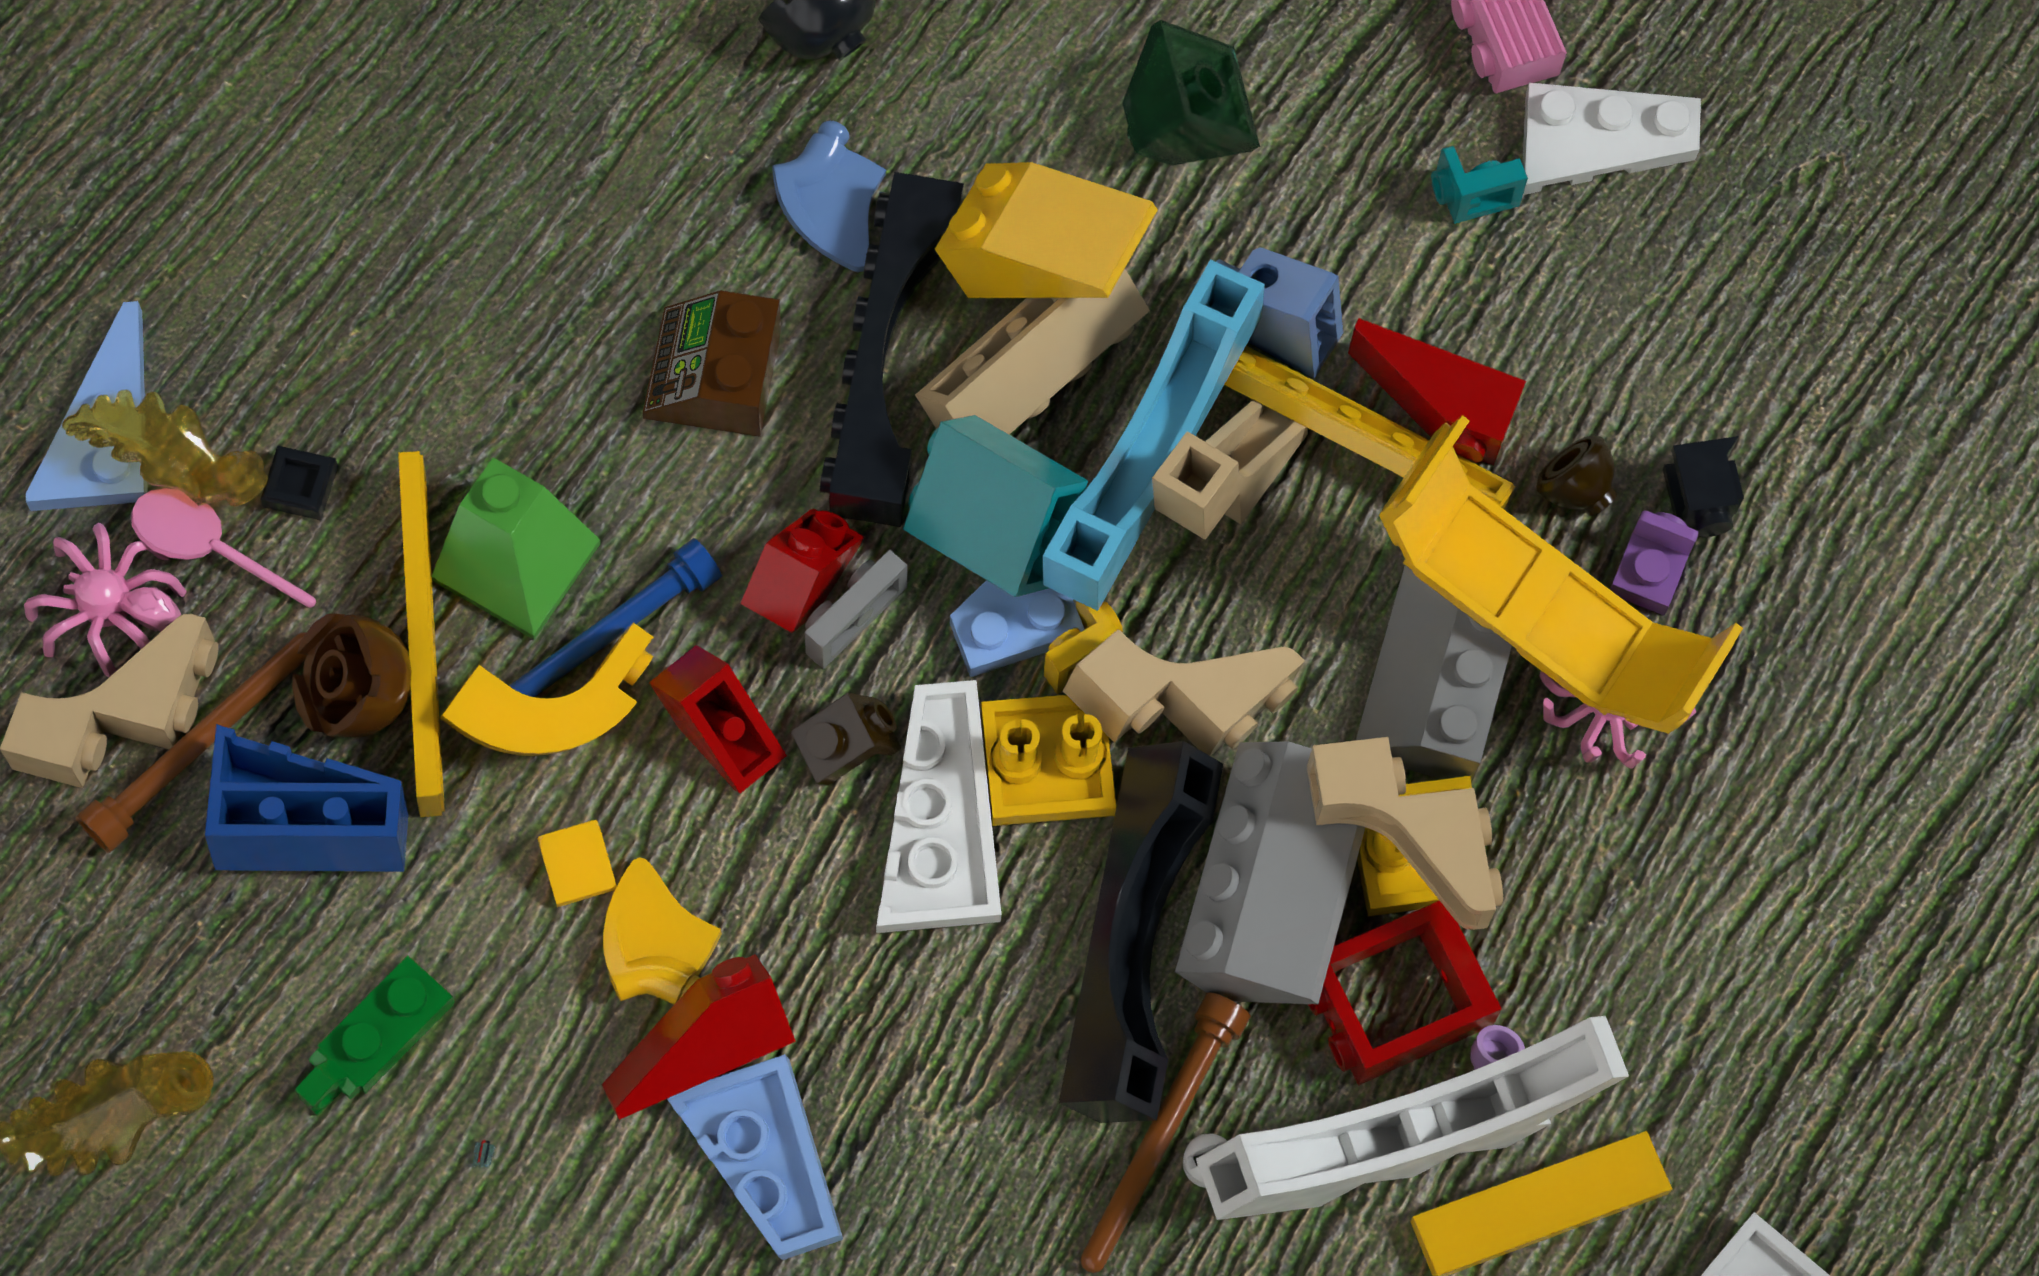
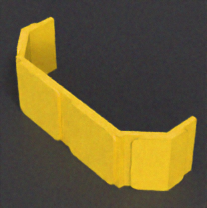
M1462 415L1451 426L1448 423H1444L1435 431L1379 514L1392 543L1400 547L1405 558L1403 564L1409 567L1417 578L1482 627L1491 629L1515 647L1523 658L1584 704L1594 707L1603 715L1610 713L1621 716L1632 724L1669 734L1679 728L1692 713L1743 628L1739 624L1734 623L1711 638L1649 620L1472 486L1453 448V445L1470 421Z

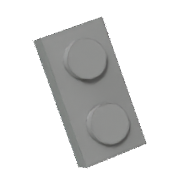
M888 550L876 563L871 559L863 563L848 581L847 587L849 589L834 604L831 601L821 604L805 624L807 629L805 631L806 655L823 670L907 588V564L891 550Z

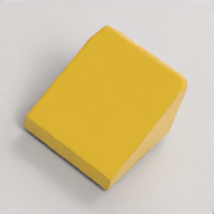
M597 820L557 830L537 838L557 907L615 891L617 887Z

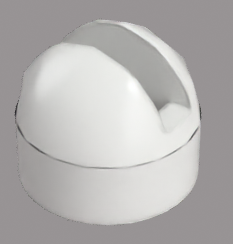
M1201 1134L1189 1142L1183 1156V1169L1191 1182L1206 1188L1199 1167L1196 1166L1193 1157L1211 1151L1227 1142L1226 1139L1216 1134Z

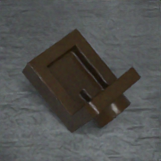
M846 693L791 731L816 784L829 786L875 754L892 756L901 750V745L894 734L897 728L896 721L888 707L874 697Z

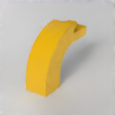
M632 623L624 631L588 682L579 690L557 698H536L522 694L478 665L439 719L473 742L508 754L522 756L551 755L582 746L616 726L636 705L637 701L619 689L618 686L622 680L633 686L654 657L645 650L654 637L635 623Z

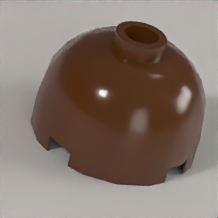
M332 613L325 615L312 624L301 640L297 654L307 655L304 662L303 675L293 674L292 682L296 710L305 726L314 732H323L330 737L344 738L371 736L393 723L403 710L411 689L412 670L409 655L400 637L379 621L361 615Z

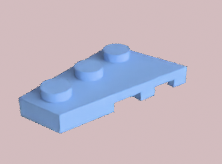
M785 1054L710 1079L667 1098L779 1258L785 1260L843 1240L789 1058Z

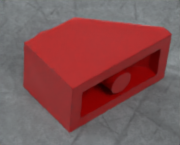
M695 645L649 682L681 732L739 794L787 756L729 664L701 647Z

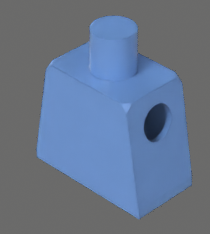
M1261 247L1251 252L1241 269L1220 259L1217 260V263L1265 284L1262 318L1248 343L1305 375L1315 378L1343 334L1339 276Z

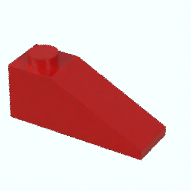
M1358 318L1348 354L1430 437L1444 423H1448L1451 426L1462 415L1466 417L1470 422L1453 445L1456 454L1473 463L1483 461L1494 466L1526 381Z
M754 954L747 958L735 957L727 959L715 966L711 974L697 979L601 1084L619 1120L796 1042L772 978L757 955Z

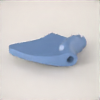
M829 120L820 125L818 133L812 135L807 146L797 159L772 165L775 191L784 215L804 240L834 262L852 271L862 272L864 271L869 246V208L879 185L886 175V169L848 150L844 146L849 140L847 128L836 121Z

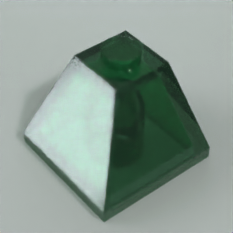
M1163 20L1154 23L1150 28L1122 102L1128 124L1127 136L1134 148L1135 154L1173 166L1252 152L1260 147L1234 46Z

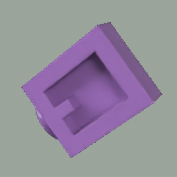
M1642 511L1631 534L1610 590L1626 601L1665 616L1689 554L1698 537V531L1687 527L1686 523L1675 515L1665 512L1651 513L1649 511Z

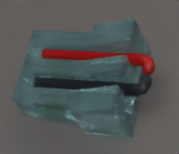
M482 1140L481 1143L475 1142L473 1166L489 1169L492 1157H494L495 1145H491L490 1141Z

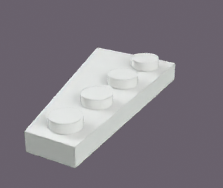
M976 680L915 685L876 933L1001 922L1002 914Z

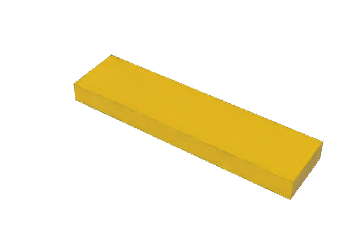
M1644 1131L1413 1216L1410 1222L1432 1276H1449L1668 1195L1672 1187L1648 1132Z

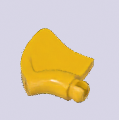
M640 857L634 859L627 867L612 895L607 909L603 930V950L611 984L620 1001L637 995L649 994L674 1005L693 983L700 978L699 974L712 955L722 933L720 928L692 915L682 907L670 893L650 862Z

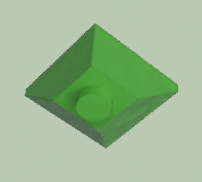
M493 457L460 503L431 577L433 582L535 640L601 543L600 539L543 485Z

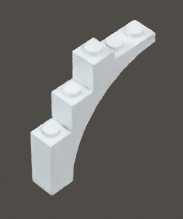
M1606 1016L1589 1017L1548 1039L1461 1076L1404 1096L1328 1118L1278 1129L1239 1134L1196 1158L1217 1220L1321 1207L1364 1183L1415 1177L1458 1153L1507 1148L1550 1125L1551 1121L1549 1118L1629 1077Z

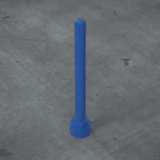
M691 539L674 552L675 559L667 564L668 572L509 686L522 694L536 697L622 635L632 623H639L683 590L689 594L696 588L700 591L707 589L722 578L719 567L704 546L697 539Z

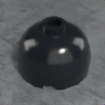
M774 0L761 13L758 20L771 38L784 51L798 58L818 60L834 53L840 61L866 42L867 39L861 31L873 17L876 0H787L788 4L783 0Z

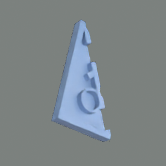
M138 301L123 302L26 492V503L30 511L136 503L139 497L148 492L142 309Z

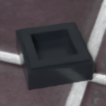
M277 445L260 498L263 508L322 520L338 470L336 458Z

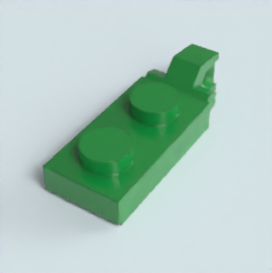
M407 955L317 1045L318 1049L308 1059L315 1068L295 1089L299 1099L316 1115H319L341 1092L350 1100L361 1090L366 1094L455 1003L453 996Z

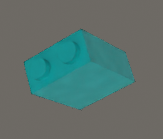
M976 415L941 421L939 427L934 431L927 447L929 456L921 479L910 494L908 502L910 510L903 530L1014 597L1049 589L1043 585V554L1070 506L1085 491L1088 480Z

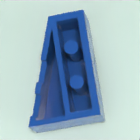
M216 724L205 838L215 870L404 872L409 816L400 780L329 758L323 763L291 753L289 746L271 741L268 746L238 737L234 729Z

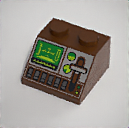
M720 290L664 307L642 413L643 419L761 437L781 334L780 299Z

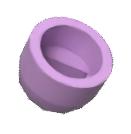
M1490 1025L1483 1028L1477 1035L1471 1047L1470 1059L1474 1070L1517 1053L1525 1049L1521 1038L1511 1029L1500 1025Z

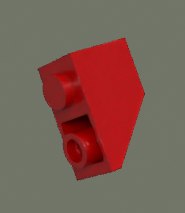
M810 509L766 542L740 604L789 632H795L823 604L859 549L864 536L848 528V523L839 515L829 511Z

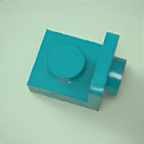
M1454 146L1441 149L1437 169L1431 173V183L1436 200L1440 205L1447 204L1454 224L1519 207L1528 180L1520 158L1504 163L1487 161L1477 165L1470 172L1465 173Z

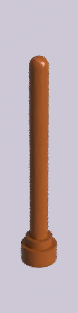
M307 632L297 634L116 798L113 799L107 796L101 803L93 800L75 818L90 838L104 851L111 853L129 837L126 830L134 824L131 817L215 742L216 724L231 728L305 661L307 655L297 654L301 640Z
M1211 992L1206 993L1194 1015L1198 1021L1194 1029L1198 1037L1159 1108L1157 1120L1152 1121L1081 1255V1265L1087 1272L1097 1273L1105 1267L1220 1047L1227 1048L1231 1040L1240 1039L1251 1015L1234 1001Z

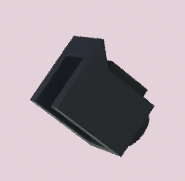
M1739 436L1673 445L1671 452L1674 463L1665 464L1662 469L1673 515L1682 519L1687 527L1698 531L1699 536H1717L1733 528L1732 517L1737 513L1744 495L1735 460L1728 461V457Z

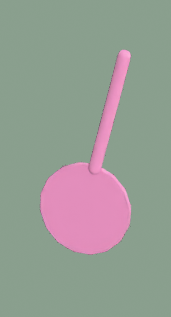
M163 488L147 492L139 497L131 512L132 528L138 538L153 551L169 558L184 560L204 557L210 552L215 551L309 608L315 606L316 599L220 541L222 535L221 521L214 509L200 497L184 490Z

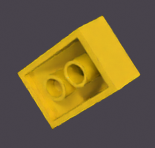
M1033 162L986 163L982 171L977 175L973 186L957 213L951 218L949 226L937 244L935 251L968 298H1108L1158 209L1153 201Z

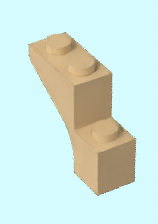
M1252 400L1206 441L1187 431L1152 477L1155 510L1205 540L1223 515L1242 524L1308 435V428Z
M183 614L177 617L105 682L85 694L68 698H45L21 692L0 747L12 770L83 788L89 771H96L104 758L107 745L106 735H103L104 732L166 749L174 746L178 742L181 732L188 733L191 730L198 710V699L194 696L201 676L209 677L217 660L218 642L215 641L206 618L194 614Z
M1118 629L1076 665L1063 692L1085 714L1095 716L1101 724L1102 731L1114 743L1131 728L1140 734L1163 713L1199 750L1211 756L1225 743L1232 750L1235 749L1239 742H1243L1257 727L1258 723L1253 719L1265 708L1274 714L1291 699L1299 688L1293 680L1305 660L1291 648L1278 647L1193 663H1174L1145 652Z
M1388 737L1313 745L1307 763V772L1316 826L1337 823L1353 824L1379 832L1399 849L1460 926L1469 930L1488 928L1496 907L1503 904V887L1499 870L1497 868L1489 869L1485 846H1490L1492 843L1491 821L1487 808H1478L1474 788L1399 797V795H1403L1406 792L1405 770L1402 758L1391 756Z

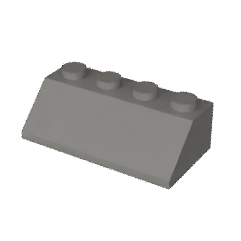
M1405 565L1356 740L1388 737L1391 756L1401 757L1404 769L1439 779L1470 776L1472 784L1482 759L1512 645L1491 629L1482 627L1417 578L1412 570Z
M1289 741L1239 742L1175 969L1177 974L1206 993H1216L1234 1002L1319 1003L1365 827L1340 823L1316 826L1307 772V763L1312 748Z

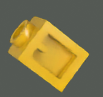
M1076 601V609L1085 630L1080 632L1078 628L1070 629L1058 636L1049 645V651L1045 653L1044 677L1056 694L1063 691L1074 668L1082 659L1118 629L1123 632L1118 616L1107 602L1103 601L1097 611Z

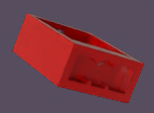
M1440 900L1334 946L1319 1003L1308 1004L1315 1016L1323 1013L1333 1033L1332 1036L1328 1037L1332 1055L1343 1072L1351 1070L1358 1086L1474 1035L1487 1026L1494 1025L1502 1010L1458 922ZM1420 935L1458 1011L1373 1049L1335 972Z

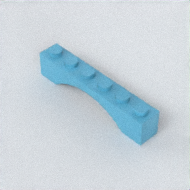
M1210 259L1182 309L1159 366L1131 421L1096 477L1070 506L1043 554L1044 586L1090 608L1099 610L1155 510L1152 477L1187 431L1196 436L1261 320L1264 283Z

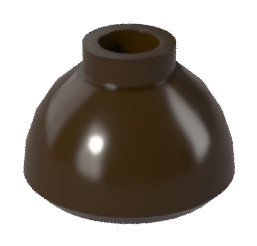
M1587 436L1575 441L1559 452L1540 472L1536 490L1554 505L1566 509H1583L1588 516L1597 515L1605 510L1615 500L1617 493L1611 487L1615 472L1614 459L1604 438L1601 436Z

